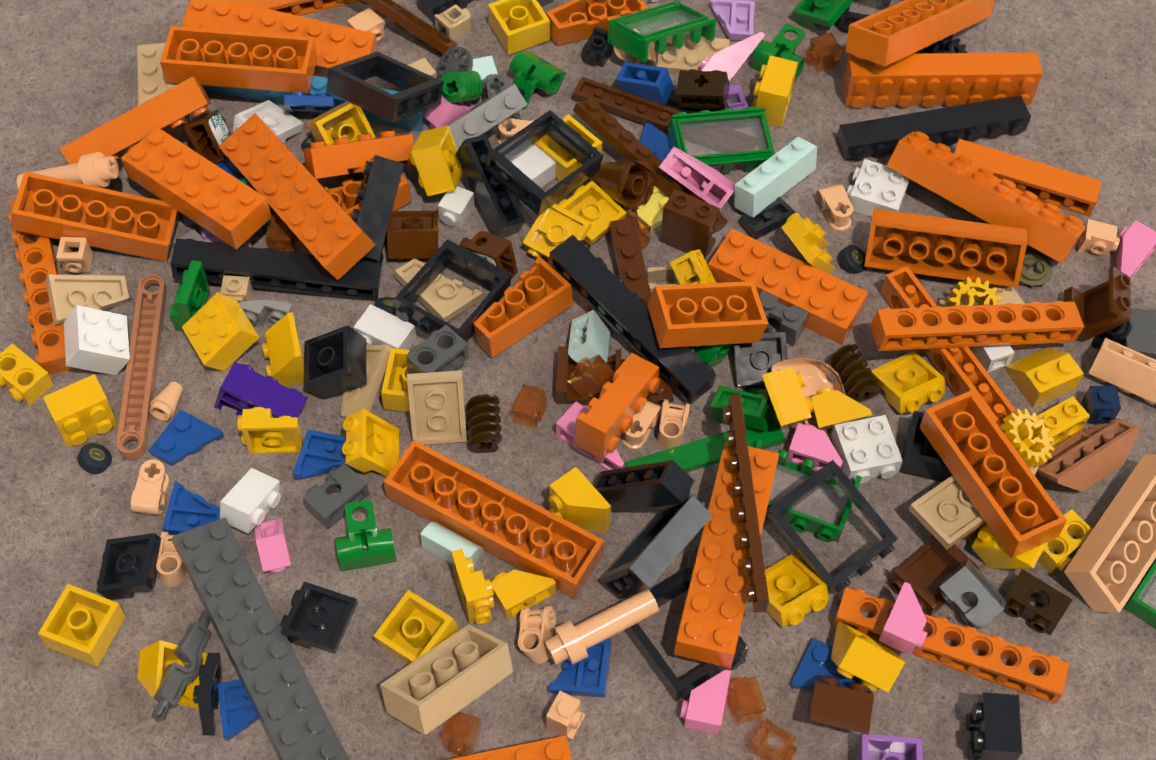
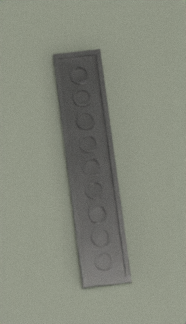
M226 518L174 535L172 543L279 760H349L287 637L281 635L282 627H280V623Z

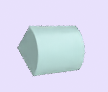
M594 310L572 320L568 347L569 356L577 363L588 367L607 365L610 330Z
M435 521L428 524L420 533L422 548L453 564L451 551L463 548L465 558L471 557L473 566H475L484 553L483 547Z

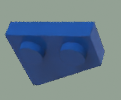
M174 482L162 528L163 532H168L169 535H177L220 520V508L218 506L207 503L205 498L197 493L194 495L186 490L181 483Z
M608 638L586 649L588 657L573 665L567 659L556 681L550 683L549 692L558 694L559 691H562L568 695L605 697L612 647L611 639Z
M813 638L790 687L793 689H799L800 687L812 688L814 678L821 679L822 675L838 678L839 684L850 686L851 682H858L859 677L854 675L850 679L837 671L838 666L831 660L833 647Z

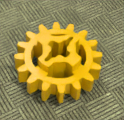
M968 277L964 281L958 282L949 291L948 295L952 298H949L946 304L949 306H972L973 303L978 301L979 304L977 305H998L997 302L1002 300V297L995 296L996 287L988 288V280L981 284L980 277L975 278L973 281Z
M1017 409L1003 418L1005 423L1000 425V428L1005 431V436L1029 468L1034 465L1038 467L1052 458L1050 453L1055 448L1050 443L1054 439L1048 436L1047 433L1050 432V429L1044 426V420L1038 421L1036 419L1035 412L1029 415L1027 409L1022 411Z

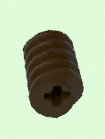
M848 344L838 349L832 355L830 364L839 374L848 397L857 402L870 400L877 396L882 388L880 385H875L877 379L871 376L873 373L871 368H866L868 365L867 361L861 360L863 354L857 351L858 345Z
M482 394L474 396L466 404L469 430L468 444L472 452H496L499 448L497 444L502 441V435L500 434L501 425H499L501 417L498 415L500 413V407L498 406L500 400L496 395Z

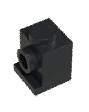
M596 26L594 27L592 35L582 48V60L590 65L604 67L614 52L613 45L607 42L608 31Z

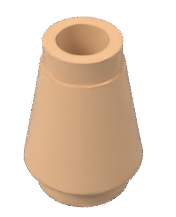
M169 382L150 402V414L160 421H167L169 418H172L177 409L183 387L176 382Z

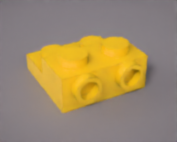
M593 181L589 182L586 186L581 185L568 200L563 199L558 204L592 224L584 238L590 246L610 231V221L625 219L627 214L621 206Z
M554 204L537 217L522 243L528 248L527 253L537 259L540 256L549 260L550 252L571 235H574L579 241H583L592 224L563 207Z
M799 213L792 214L781 228L809 264L830 274L836 268L830 262L833 259L832 256L824 249L829 245L824 238L826 232L819 224H814L808 217L804 219Z
M915 351L872 370L871 376L876 377V384L880 385L885 392L886 401L900 414L907 411L913 413L922 404L928 401L937 402L945 394V377Z
M262 407L243 409L242 415H238V431H242V444L247 445L249 454L300 453L303 438L298 417L280 416L279 418H273L271 409Z
M360 409L347 415L343 422V429L346 430V441L342 447V452L346 455V464L363 473L374 470L387 477L399 461V428L365 409Z
M463 548L451 551L454 577L469 624L476 622L477 625H482L492 620L491 608L495 607L492 597L494 592L490 579L484 580L482 570L474 571L471 557L465 558Z
M794 553L765 569L769 596L766 611L783 628L789 624L793 626L798 625L803 620L804 615L812 610L819 612L825 608L827 601H829L827 584Z

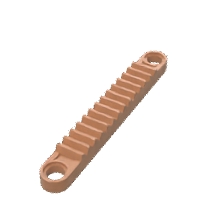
M157 274L144 276L138 284L129 348L130 360L127 362L116 439L119 453L123 458L129 460L137 459L145 453L148 431L150 429L151 414L149 409L155 391L154 385L156 384L155 377L157 376L167 293L163 278ZM151 284L159 285L158 290L154 292H148L146 288ZM129 440H137L139 442L138 446L132 450L124 448L125 443Z

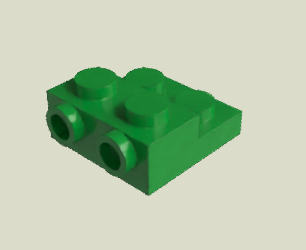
M801 0L792 12L797 24L816 29L818 25L831 28L854 0Z
M192 260L189 269L184 271L182 283L178 285L174 304L170 307L169 318L172 319L175 330L184 331L182 326L206 304L209 297L210 288L203 264L200 261Z

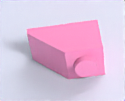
M442 94L441 104L427 109L424 117L431 122L429 125L435 129L445 126L475 106L470 101L449 102Z
M798 423L788 451L787 461L802 466L804 459H810L814 462L812 470L819 471L830 461L834 460L841 468L843 461L825 431L819 430L813 425Z
M282 517L263 521L259 526L256 525L255 541L263 572L270 571L275 573L286 569V566L291 565Z
M904 582L879 641L911 656L915 647L921 649L928 632L923 631L927 619L911 585L907 582Z
M722 671L693 689L689 701L683 700L680 717L686 718L684 728L719 735L731 671Z

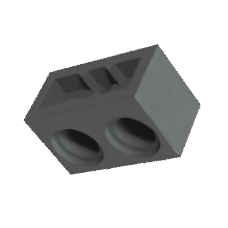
M445 325L440 330L433 331L426 341L409 351L406 356L408 371L411 374L454 371L469 358L468 343L450 327Z

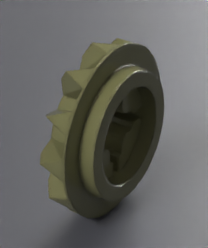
M1026 252L1020 276L1021 285L1028 284L1031 288L1037 285L1042 287L1046 282H1049L1052 276L1051 264L1042 255ZM1035 265V272L1029 275L1027 273L1028 269Z

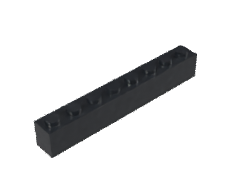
M1019 95L843 124L839 126L836 140L845 161H861L867 157H884L887 154L893 153L899 140L911 132H922L933 143H941L946 146L957 143L959 139L974 142L981 138H997L1010 133L1017 135L1026 131L1031 115L1022 96Z
M571 235L550 252L549 265L569 282L572 288L641 357L658 366L659 374L690 405L714 386L716 374L713 367L709 363L703 362L691 346L659 347L649 310L643 304L641 297L636 292H631L625 286L622 278L617 274L614 275L600 257L596 258L584 241H579L574 235Z
M176 238L170 263L172 277L182 279L184 271L189 269L191 261L194 260L202 262L207 281L210 283L222 284L224 275L250 277L252 288L363 301H376L378 299L382 277V263L371 260H359L337 280L311 254H303L296 251H278L270 248H253L241 245L236 250L228 244L196 241L190 238Z

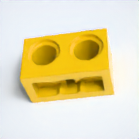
M700 249L690 251L670 262L680 285L716 283Z
M13 343L0 353V387L2 388L5 385L9 388V394L17 402L23 400L30 406L54 386L48 372Z
M1072 396L1036 416V419L1038 421L1043 419L1044 426L1050 429V432L1047 434L1054 439L1050 443L1054 447L1083 430L1090 415Z
M1072 509L1064 515L1067 522L1060 536L1047 542L1038 559V562L1050 574L1057 569L1062 572L1067 568L1072 557L1076 555L1093 530ZM1068 534L1074 535L1077 539L1071 538ZM1049 549L1056 551L1057 554H1053Z

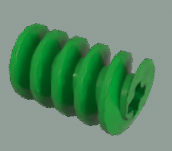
M473 70L448 72L440 79L443 81V97L452 103L474 101L483 92L481 76Z

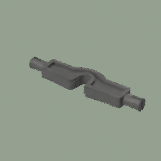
M206 610L201 612L198 621L189 625L184 637L174 650L175 655L184 663V667L177 663H171L165 668L161 683L154 695V699L158 703L151 717L152 719L155 718V721L162 722L164 720L167 710L178 704L186 685L192 682L199 674V668L202 665L201 654L211 635V631L208 629L211 620Z

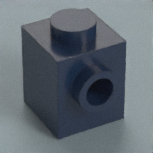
M1090 386L1082 400L1083 408L1090 415L1086 424L1111 423V420H1114L1121 410L1117 386Z

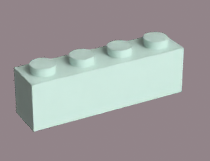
M800 137L794 139L735 184L734 207L751 217H755L779 196L781 197L816 170L817 146Z

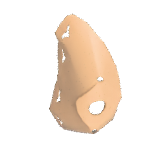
M795 358L783 360L772 365L771 372L790 367L794 368L795 373L801 372L805 386L801 388L804 398L810 396L811 399V397L817 395L816 391L825 388H832V391L838 390L845 394L839 374L822 361L809 358ZM828 373L832 374L836 381L834 383L828 380ZM814 411L811 412L813 413V420L810 419L805 421L804 423L806 425L809 424L815 426L817 424V419ZM833 428L831 429V432H830L828 438H831Z

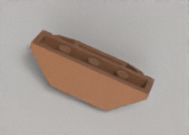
M1117 418L1111 420V423L1099 424L1083 429L1054 447L1055 450L1050 453L1052 458L1040 465L1038 472L1040 475L1058 484L1084 492L1124 465L1139 433V427Z

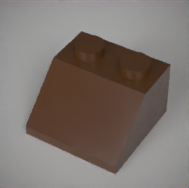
M392 211L387 228L388 259L406 261L407 259L415 258L421 261H428L438 250V211Z
M822 675L821 679L814 678L807 710L809 721L869 735L874 694L872 691H868L867 685L851 682L850 686L839 684L838 678L828 675Z

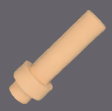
M95 152L82 155L78 163L33 171L31 173L103 188L109 185L111 179L118 177L119 168L113 156L105 157L102 153ZM24 173L19 174L17 177L18 190Z
M647 589L575 626L569 620L555 627L556 635L544 641L555 665L567 659L573 665L588 657L586 649L660 612L652 593Z

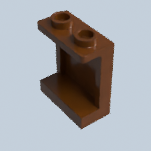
M674 190L663 208L660 242L685 253L700 249L706 260L716 243V238L712 237V231L720 208L681 191Z
M1113 267L1109 269L1108 281L1082 293L1073 286L1064 290V302H1075L1084 324L1083 330L1076 339L1078 342L1087 341L1131 320V278L1127 274Z
M558 346L556 404L573 405L576 401L581 405H588L594 397L599 400L602 387L607 381L613 383L614 373L626 360L621 359V350H616L615 357H608L607 365L588 367L574 361L568 354V347Z
M931 535L926 545L899 568L896 566L891 570L888 581L891 588L897 594L900 593L904 582L909 583L923 613L933 616L947 603L940 593L941 588L939 586L942 579L967 559L978 570L980 567L955 544L946 550Z

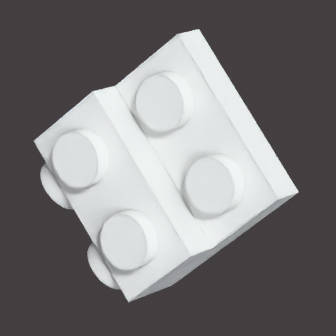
M269 100L238 113L234 117L233 132L256 113L284 144L287 138L301 132L304 124Z

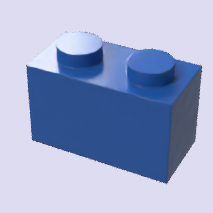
M624 62L616 78L620 90L661 105L666 104L674 88L668 69Z

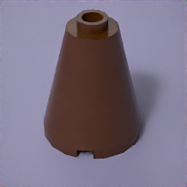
M629 160L601 163L599 171L590 177L587 183L593 181L615 202L627 209L637 210L641 204L646 205L651 198L655 179L651 178L650 171H653V169L647 162Z

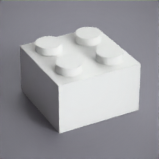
M76 305L64 321L66 366L117 375L130 360L127 316Z

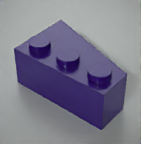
M234 362L220 387L214 408L221 410L222 406L237 410L236 415L238 416L242 415L243 409L262 407L271 409L273 418H279L280 416H290L293 418L299 417L308 398L303 396L297 389L287 388L279 384L273 377L263 376L255 372L249 365Z

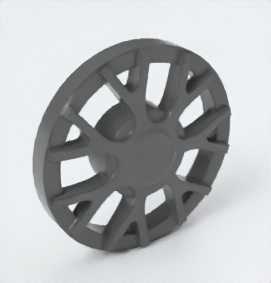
M453 47L446 51L439 59L436 67L437 79L440 80L448 72L463 71L464 67H467L466 71H471L473 68L471 53L463 47ZM464 55L467 56L463 61H460Z

